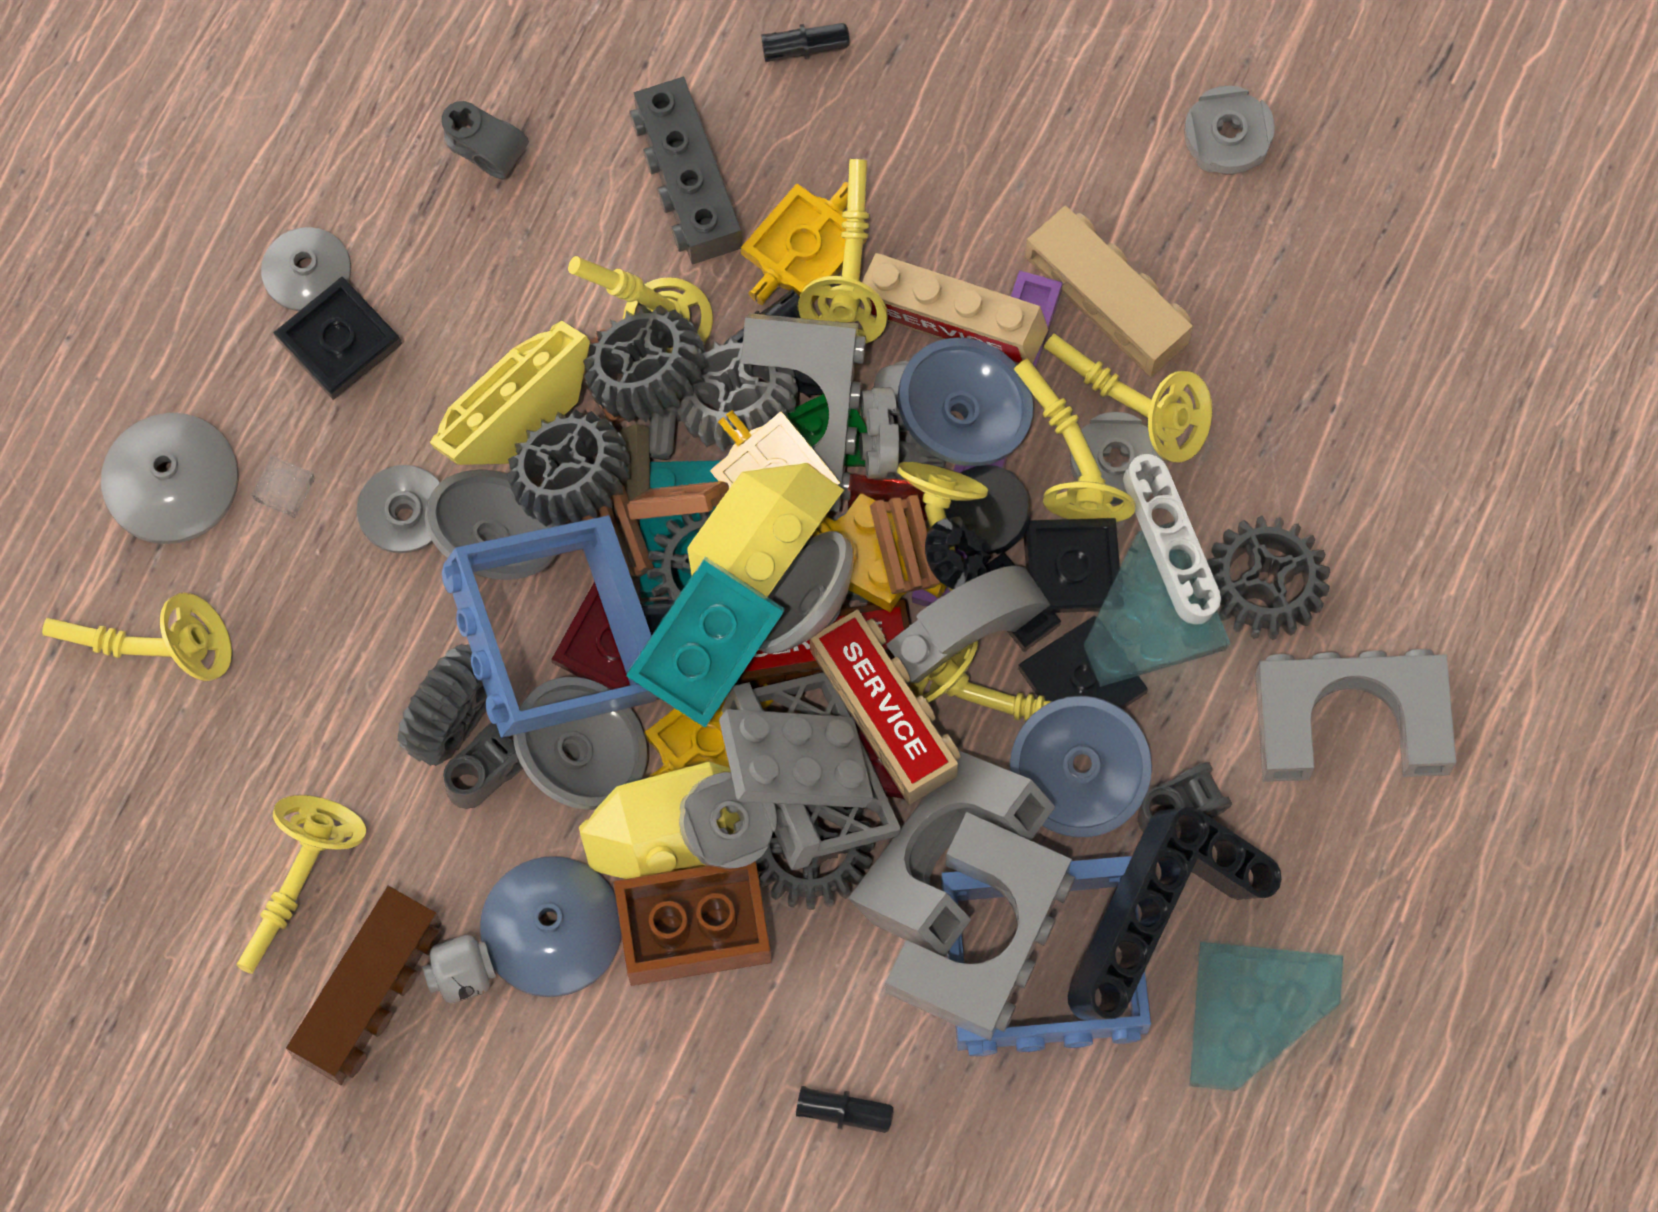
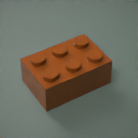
M756 861L749 865L732 869L704 866L613 881L627 974L631 986L772 963Z

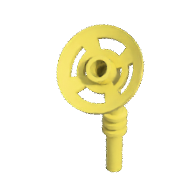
M849 159L847 211L842 212V217L847 219V221L842 222V227L846 231L841 233V237L846 239L842 276H826L810 282L801 292L798 310L800 317L803 319L843 323L859 321L862 328L858 329V336H866L867 344L882 334L886 327L888 313L886 305L878 293L859 281L863 240L868 239V234L864 230L869 228V224L864 222L865 219L869 218V213L865 212L867 160ZM829 284H841L840 286L835 287L829 286ZM812 295L819 296L818 308L822 313L820 316H818L813 308ZM826 298L832 299L830 308L827 305ZM870 299L873 301L877 310L876 318H874L871 315L872 304ZM860 300L864 304V309L859 307Z
M578 256L571 259L568 266L569 273L603 286L610 295L627 301L623 319L625 318L626 310L635 315L636 308L641 303L652 312L659 305L668 310V312L676 310L683 318H687L690 322L688 307L699 305L701 323L697 332L704 345L706 344L712 331L713 314L707 297L694 284L678 278H659L643 284L640 277L624 270L615 269L612 271ZM660 288H677L685 292L682 295L675 291H661L657 293L654 290ZM673 347L667 348L666 353H672Z
M1055 333L1044 345L1043 348L1083 376V383L1086 385L1092 383L1094 391L1100 389L1102 397L1108 395L1147 417L1151 443L1155 451L1163 459L1170 462H1184L1196 455L1203 446L1211 426L1212 401L1205 382L1197 374L1188 371H1177L1170 374L1160 383L1153 398L1150 399L1118 381V374L1110 375V368L1107 367L1103 370L1102 362L1094 363ZM1170 386L1169 393L1160 400L1164 391ZM1185 386L1191 390L1196 405L1194 409L1190 396L1184 391ZM1189 424L1193 425L1194 427L1189 438L1179 447L1176 438L1185 431ZM1159 438H1160L1162 441H1164V446H1163L1162 443L1160 442Z
M1029 358L1020 362L1014 368L1015 372L1045 410L1042 414L1044 418H1051L1048 422L1050 426H1057L1055 429L1056 434H1063L1082 475L1078 478V481L1059 484L1046 490L1043 496L1044 506L1050 512L1066 519L1116 518V522L1130 518L1135 512L1136 503L1134 499L1127 493L1105 484L1106 481L1101 477L1100 469L1077 423L1079 419L1077 414L1071 415L1073 411L1071 406L1065 407L1067 402L1065 398L1059 399ZM1068 488L1066 492L1056 495L1058 491ZM1113 497L1124 500L1121 504L1114 507L1110 504Z
M901 462L897 468V472L907 482L924 492L922 501L926 503L925 511L930 528L936 522L946 518L944 508H949L951 500H977L985 498L988 493V488L977 480L942 467L918 462ZM955 547L949 548L950 550H954V553H956Z
M190 593L174 595L163 605L160 615V628L163 638L127 636L126 631L122 630L117 634L114 628H109L107 631L105 626H99L98 629L52 618H46L42 630L43 636L93 647L95 653H100L103 650V654L107 656L113 652V656L116 658H120L122 654L172 657L183 671L203 681L215 680L224 675L230 666L232 657L230 637L222 619L210 604ZM176 609L177 621L169 629L168 621L170 614ZM191 612L196 614L204 622L210 634H208L207 630L198 619L190 615ZM208 650H214L215 659L210 669H207L201 660L206 657Z
M978 640L959 651L961 653L955 654V656L951 657L919 683L910 682L908 686L915 698L922 695L928 703L946 693L950 697L955 695L957 698L1014 715L1015 720H1020L1024 716L1025 721H1027L1037 710L1052 702L1045 701L1042 695L1035 699L1034 694H1028L1024 698L1023 693H1018L1015 697L968 682L969 676L965 672L974 658ZM929 680H932V683L930 685V692L923 695V691L927 683L929 682Z
M307 795L285 797L275 804L273 810L275 823L286 834L298 840L302 847L279 893L273 892L271 895L273 901L267 902L266 908L268 911L263 910L260 916L263 920L236 964L243 971L253 974L278 930L286 928L287 923L285 920L291 919L293 914L290 911H296L298 905L295 901L320 852L325 849L353 848L364 840L366 834L364 822L347 807L328 799ZM299 812V814L291 818L290 822L284 819L290 813ZM333 819L337 820L343 825L336 827L334 825ZM304 823L303 828L297 826L299 824ZM352 837L350 840L343 842L344 838Z

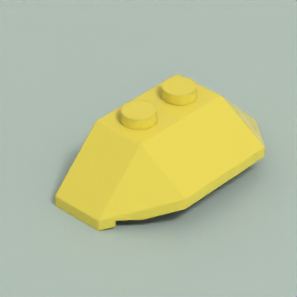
M560 321L553 325L550 331L537 334L514 347L447 409L439 424L438 433L430 441L431 445L457 465L509 464L508 459L517 455L515 443H522L528 440L526 430L537 431L541 428V419L548 423L555 421L557 412L565 415L578 403L585 370L583 361L587 358L590 345L587 336L565 322Z
M807 463L742 471L687 547L691 576L704 557H707L768 597L844 489Z
M705 762L617 786L596 808L589 820L586 819L579 826L589 867L599 873L630 879L707 866L689 851L683 841L679 826L680 804L684 796L688 795L693 786L699 781L714 774L731 772L730 768L712 762ZM726 807L720 810L721 817L716 822L719 829L725 828L730 835L735 832L733 824L740 821L737 812L729 813Z

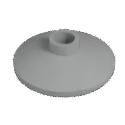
M304 227L282 234L269 246L263 257L261 275L264 286L274 301L287 309L300 311L340 277L343 276L349 282L351 263L345 246L337 237L319 228ZM309 258L312 260L306 268L296 266V263L301 259Z
M412 465L392 466L372 476L362 488L357 501V519L367 539L377 547L393 553L414 552L432 543L433 541L426 528L425 511L432 491L440 483L439 480L430 472ZM402 509L413 511L411 518L405 521L397 519V514Z

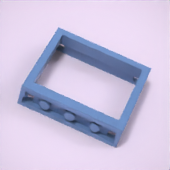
M609 515L455 547L443 564V584L446 591L453 594L458 609L456 613L458 629L462 636H467L472 651V670L478 680H482L487 695V715L489 720L497 725L501 738L648 704L658 699L656 695L628 678L631 686L520 711L473 572L583 549L627 674L650 639L651 633Z
M1132 856L1071 861L1068 874L1075 876V880L1070 891L1118 887ZM961 872L942 873V891L946 892L957 905L958 901L1004 897L995 888ZM1136 907V918L1139 922L1138 907ZM960 935L949 949L948 958L964 964L962 935ZM1145 971L1130 1001L1131 1017L1007 1027L1005 1032L996 1029L991 1041L955 1025L958 1051L968 1050L969 1056L978 1057L996 1054L997 1047L1016 1046L1018 1052H1035L1045 1049V1043L1064 1041V1047L1081 1048L1092 1045L1093 1039L1112 1037V1042L1115 1044L1140 1041V1035L1148 1034L1151 1026Z

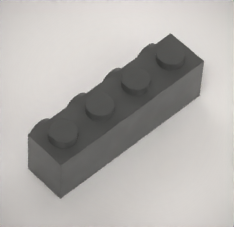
M684 76L633 92L636 109L629 111L631 122L636 135H645L649 147L643 149V153L650 174L659 173L663 186L657 187L663 210L665 213L673 211L677 225L671 226V230L678 251L687 250L693 265L741 249V229Z

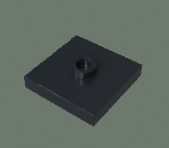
M343 276L273 332L278 342L332 400L337 398L402 344L401 338Z
M1116 518L1030 520V524L1023 536L1026 569L1051 604L1040 613L1120 611L1123 608Z
M1095 615L1018 664V670L1037 697L1042 695L1045 701L1053 702L1070 696H1091L1104 699L1124 709L1147 694L1148 691L1144 682Z

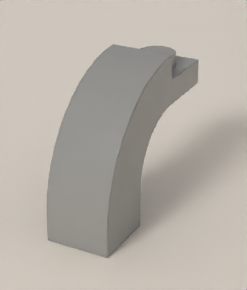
M1003 567L976 577L942 596L916 615L918 620L886 645L893 656L900 659L910 676L911 682L919 683L973 642L997 631L1016 632L1051 604L1025 567Z

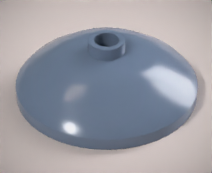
M948 338L927 345L912 357L900 378L897 395L899 412L904 425L921 447L937 458L953 464L982 466L1005 458L1023 441L1033 417L1032 393L1015 372L1014 368L1017 366L1015 362L999 349L974 339ZM951 411L961 413L964 419H957L951 414Z
M1070 696L1055 700L1041 707L1025 722L1013 744L1010 771L1031 779L1055 806V809L1042 826L1065 836L1093 837L1118 828L1129 820L1141 806L1151 781L1152 758L1149 744L1143 731L1136 721L1122 708L1097 697ZM1080 754L1087 755L1091 759L1092 765L1088 770H1079L1074 764V758Z
M564 857L536 858L508 871L490 891L485 901L480 921L481 941H485L491 964L497 974L514 988L541 997H559L573 994L594 983L613 962L622 937L616 896L610 885L599 873L586 864ZM546 912H553L557 915L556 922L551 926H544L540 923L541 916Z

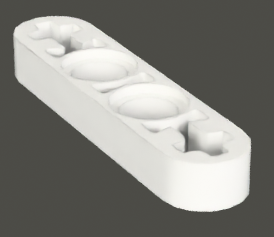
M1151 454L1139 455L1133 459L1124 473V488L1136 503L1135 514L1176 612L1187 623L1194 625L1203 624L1209 621L1219 608L1221 602L1220 591L1167 466L1157 456ZM1141 469L1145 475H1153L1155 477L1150 486L1147 480H1138L1137 475ZM1152 493L1154 498L1151 499L1149 502H1146V500ZM1158 508L1169 511L1174 517V526L1171 528H1161L1156 525L1152 519V511ZM1176 549L1185 551L1191 558V568L1181 570L1173 566L1169 560V552ZM1194 576H1197L1198 578L1191 586L1189 580L1192 579ZM1193 592L1197 598L1206 599L1207 603L1202 610L1199 604H1190L1188 601Z

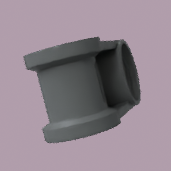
M466 101L454 102L442 114V127L448 148L476 164L495 178L505 179L529 144L528 138L518 128L506 121L493 117L472 103Z
M490 723L465 749L445 766L443 777L447 796L459 808L470 809L482 804L504 782L512 779L523 769L516 754L514 741L509 736L501 738L496 724ZM469 774L478 778V782L470 789L462 790L454 786V782L462 775Z
M1210 762L1199 764L1185 771L1177 778L1153 788L1146 794L1138 812L1137 820L1143 833L1152 818L1149 808L1154 805H1163L1168 809L1193 807L1212 819L1231 807V800L1229 797L1222 796L1211 775L1213 768ZM1178 821L1175 826L1176 833L1181 831Z

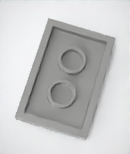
M726 709L720 717L719 722L737 801L866 808L873 799L854 717Z

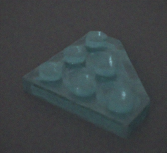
M1175 522L1160 525L1159 527L1171 528ZM1138 531L1133 538L1084 643V648L1100 687L1225 651L1230 645L1217 610L1210 620L1203 624L1194 625L1180 618L1143 531ZM1176 549L1169 552V560L1173 566L1181 570L1191 568V558L1185 551ZM1194 576L1192 579L1189 580L1191 586L1198 578L1197 576ZM1194 592L1188 600L1190 604H1199L1201 610L1207 603L1205 598H1197Z
M1200 942L1189 1086L1231 1091L1239 1090L1256 1073L1272 1060H1275L1322 1018H1325L1335 1010L1341 1002L1343 956Z

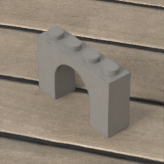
M749 313L745 317L741 364L798 370L811 377L825 394L829 407L828 426L823 437L812 448L841 481L838 486L844 489V491L830 509V511L839 512L842 500L851 499L853 473L845 472L846 454L855 455L857 428L849 427L851 409L859 410L862 382H856L853 379L855 363L863 364L866 336H858L859 324Z
M1416 649L1408 651L1405 656H1387V653L1384 651H1367L1361 653L1358 658H1341L1338 653L1325 652L1314 655L1312 659L1294 660L1292 655L1276 654L1268 656L1266 661H1259L1255 673L1262 782L1310 780L1314 770L1311 729L1312 709L1325 696L1345 689H1357L1371 693L1381 699L1391 709L1399 729L1403 777L1450 775L1456 764L1447 654L1434 655L1432 650Z
M959 751L961 758L957 760V777L924 797L902 826L899 835L892 839L848 897L873 925L943 957L971 919L946 892L929 885L930 876L939 857L951 845L966 812L1031 841L1055 809L1053 803L1031 779L962 751Z
M966 812L946 854V866L998 890L1013 908L1017 921L1016 934L1010 945L1000 955L978 964L958 963L905 940L885 983V993L991 1041L996 1029L1005 1032L1016 1008V1005L1009 1002L1016 985L1025 989L1036 965V962L1029 959L1036 942L1043 946L1046 944L1056 919L1049 917L1056 900L1062 903L1065 902L1074 883L1075 876L1068 874L1072 859Z

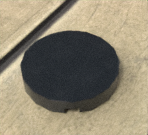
M982 465L962 471L960 474L966 475L988 488L987 496L971 501L951 500L949 508H944L946 518L950 519L960 516L965 524H975V534L977 537L986 539L982 547L983 551L988 555L993 553L998 555L1008 551L1022 539L1030 524V499L1026 488L1012 472L999 466Z

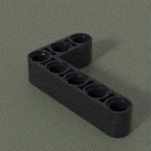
M1176 808L1160 810L1155 813L1139 841L1071 983L1067 997L1072 1013L1084 1020L1116 1019L1125 1012L1191 872L1233 899L1269 898L1280 888L1282 877L1278 864L1270 856L1196 808ZM1177 821L1181 828L1180 838H1178L1175 829ZM1213 846H1215L1217 851L1216 862L1212 856ZM1157 862L1159 863L1161 868L1160 880H1158L1156 876L1155 868ZM1250 870H1251V872H1252V874H1253V883H1252V886H1251V884H1250V882H1249V872H1250ZM1137 904L1141 909L1142 916L1140 922L1136 918L1135 910ZM1117 946H1119L1122 958L1120 964L1117 963L1115 957ZM1097 989H1099L1101 993V1003L1099 1007L1095 1002V993Z

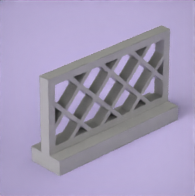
M824 672L752 689L750 683L733 686L722 708V713L726 709L764 712L760 702L774 700L790 708L788 713L796 711L800 714L832 716L830 715L832 711L834 716L850 717L844 703ZM821 688L828 702L825 712L801 701L800 698L803 692ZM859 735L858 738L873 794V799L866 808L878 813L883 825L870 828L854 820L859 807H853L847 817L827 806L774 803L777 814L775 834L791 870L809 866L812 859L899 835L901 828ZM817 816L843 827L839 837L821 841L814 826ZM848 830L851 831V832H853V833H851V834H847V835H846V833H847Z

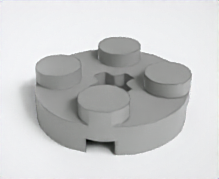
M1238 86L1212 88L1199 97V101L1193 105L1192 109L1190 108L1187 114L1184 137L1190 154L1196 159L1197 165L1202 170L1222 174H1237L1248 171L1264 162L1273 141L1275 125L1272 112L1262 99L1259 102L1255 97L1248 95V90ZM1224 122H1231L1233 128L1241 129V132L1237 133L1235 138H1226L1225 135H1221L1218 131L1222 130Z
M891 387L862 390L860 394L861 416L866 418L867 433H860L859 451L861 460H865L866 476L868 479L894 480L893 473L897 472L899 429L898 424H894L893 416L888 415V410L897 409L894 391Z
M1124 412L1103 413L1091 419L1090 424L1081 430L1100 469L1101 477L1106 481L1105 484L1125 493L1127 492L1123 483L1124 473L1134 458L1142 454H1151L1162 460V457L1153 448L1148 427L1142 424L1141 419L1132 414ZM1118 448L1120 449L1121 456L1128 457L1129 461L1122 463L1121 467H1112L1111 463L1105 462L1103 457L1110 456L1111 449ZM1070 453L1071 471L1075 480L1078 481V478L1082 475L1072 453ZM1142 469L1137 475L1138 480H1147L1149 486L1155 479L1153 475H1145ZM1113 497L1110 503L1121 504L1124 500Z
M731 772L718 773L702 779L693 786L688 795L684 796L680 804L679 826L683 841L689 851L707 866L732 869L753 863L765 853L769 847L767 845L771 840L772 832H775L777 814L774 803L737 801ZM726 807L729 813L737 812L740 821L733 824L735 832L730 835L725 828L719 829L716 822L721 817L720 810Z

